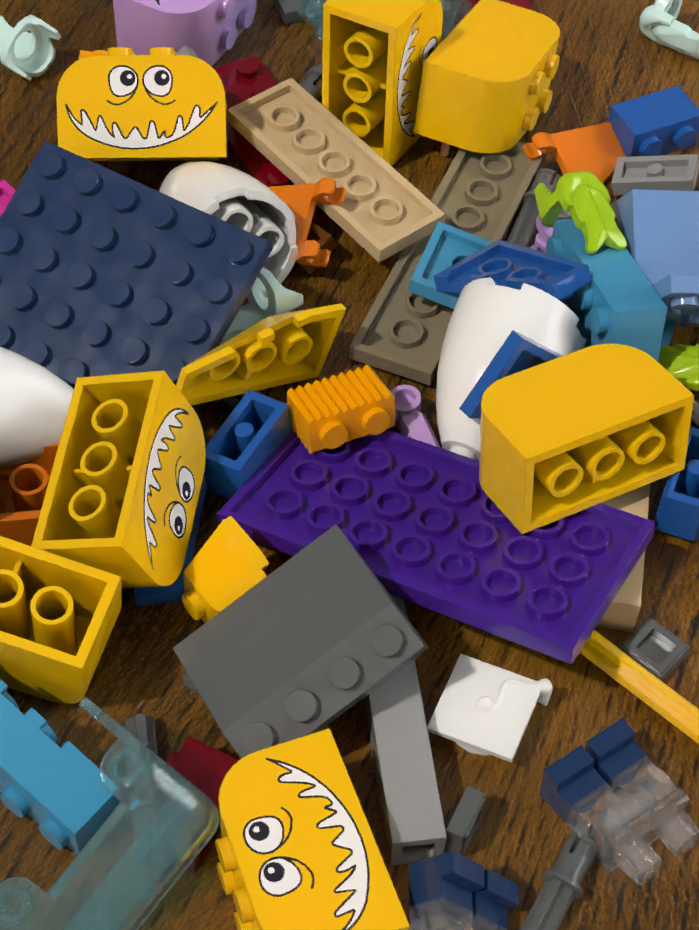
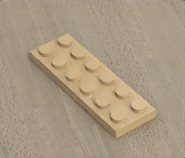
M289 78L227 109V122L295 185L316 183L320 179L328 177L336 181V188L344 187L346 189L342 205H328L316 202V205L379 263L433 233L438 221L445 223L444 212L294 79Z

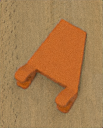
M610 122L553 134L539 132L531 138V143H526L522 146L529 160H534L553 152L563 175L569 172L588 171L593 173L602 183L614 171L617 158L626 157Z
M322 178L318 182L311 184L268 187L291 209L296 218L294 220L296 244L299 250L294 260L302 265L326 267L331 252L327 249L321 250L320 243L315 240H307L316 202L328 205H342L344 202L346 189L344 187L336 188V181L332 178Z

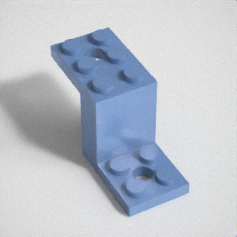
M632 189L611 204L616 214L614 218L616 225L626 239V249L668 307L665 321H678L679 327L682 328L699 327V191Z

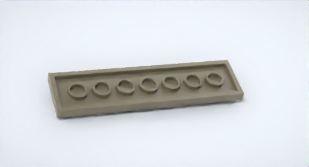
M521 141L513 148L499 153H477L460 148L433 195L431 202L445 213V224L491 242H496L499 239L505 241L522 207L523 196L530 191L535 175L542 168L546 155L529 160L522 147L526 143ZM432 233L403 249L349 346L348 357L429 386L438 371L442 344L454 309L407 290Z

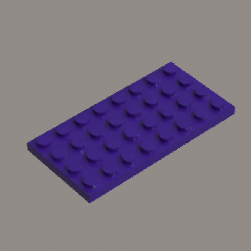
M387 429L378 435H367L345 442L338 448H326L309 454L307 448L305 449L304 443H301L300 437H297L296 432L292 431L217 513L218 526L222 520L232 516L253 541L291 556L296 555L337 524L389 594L569 664H572L654 537L655 530L654 521L599 503L521 534L483 491L479 482V461Z

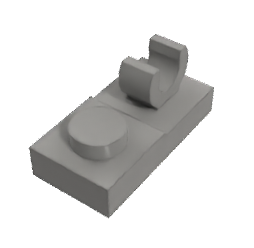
M698 154L618 157L611 182L613 195H625L632 189L695 191L699 171Z

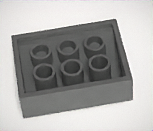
M337 524L173 647L222 733L241 759L253 752L321 731L429 649L428 645Z

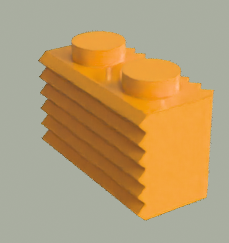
M367 364L363 369L357 367L355 371L349 369L346 374L341 372L338 376L332 375L330 379L324 377L321 382L315 380L313 384L307 382L304 387L299 385L295 390L290 388L287 391V405H289L294 433L296 432L298 438L300 437L301 443H304L305 449H308L309 454L326 448L335 449L345 442L367 435H378L386 429L395 426V397L371 366Z

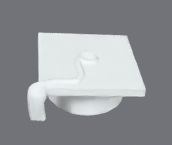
M460 654L427 726V731L455 741L458 746L470 753L483 756L492 755L512 763L537 702L544 706L548 705L552 694V683L547 678L536 681Z

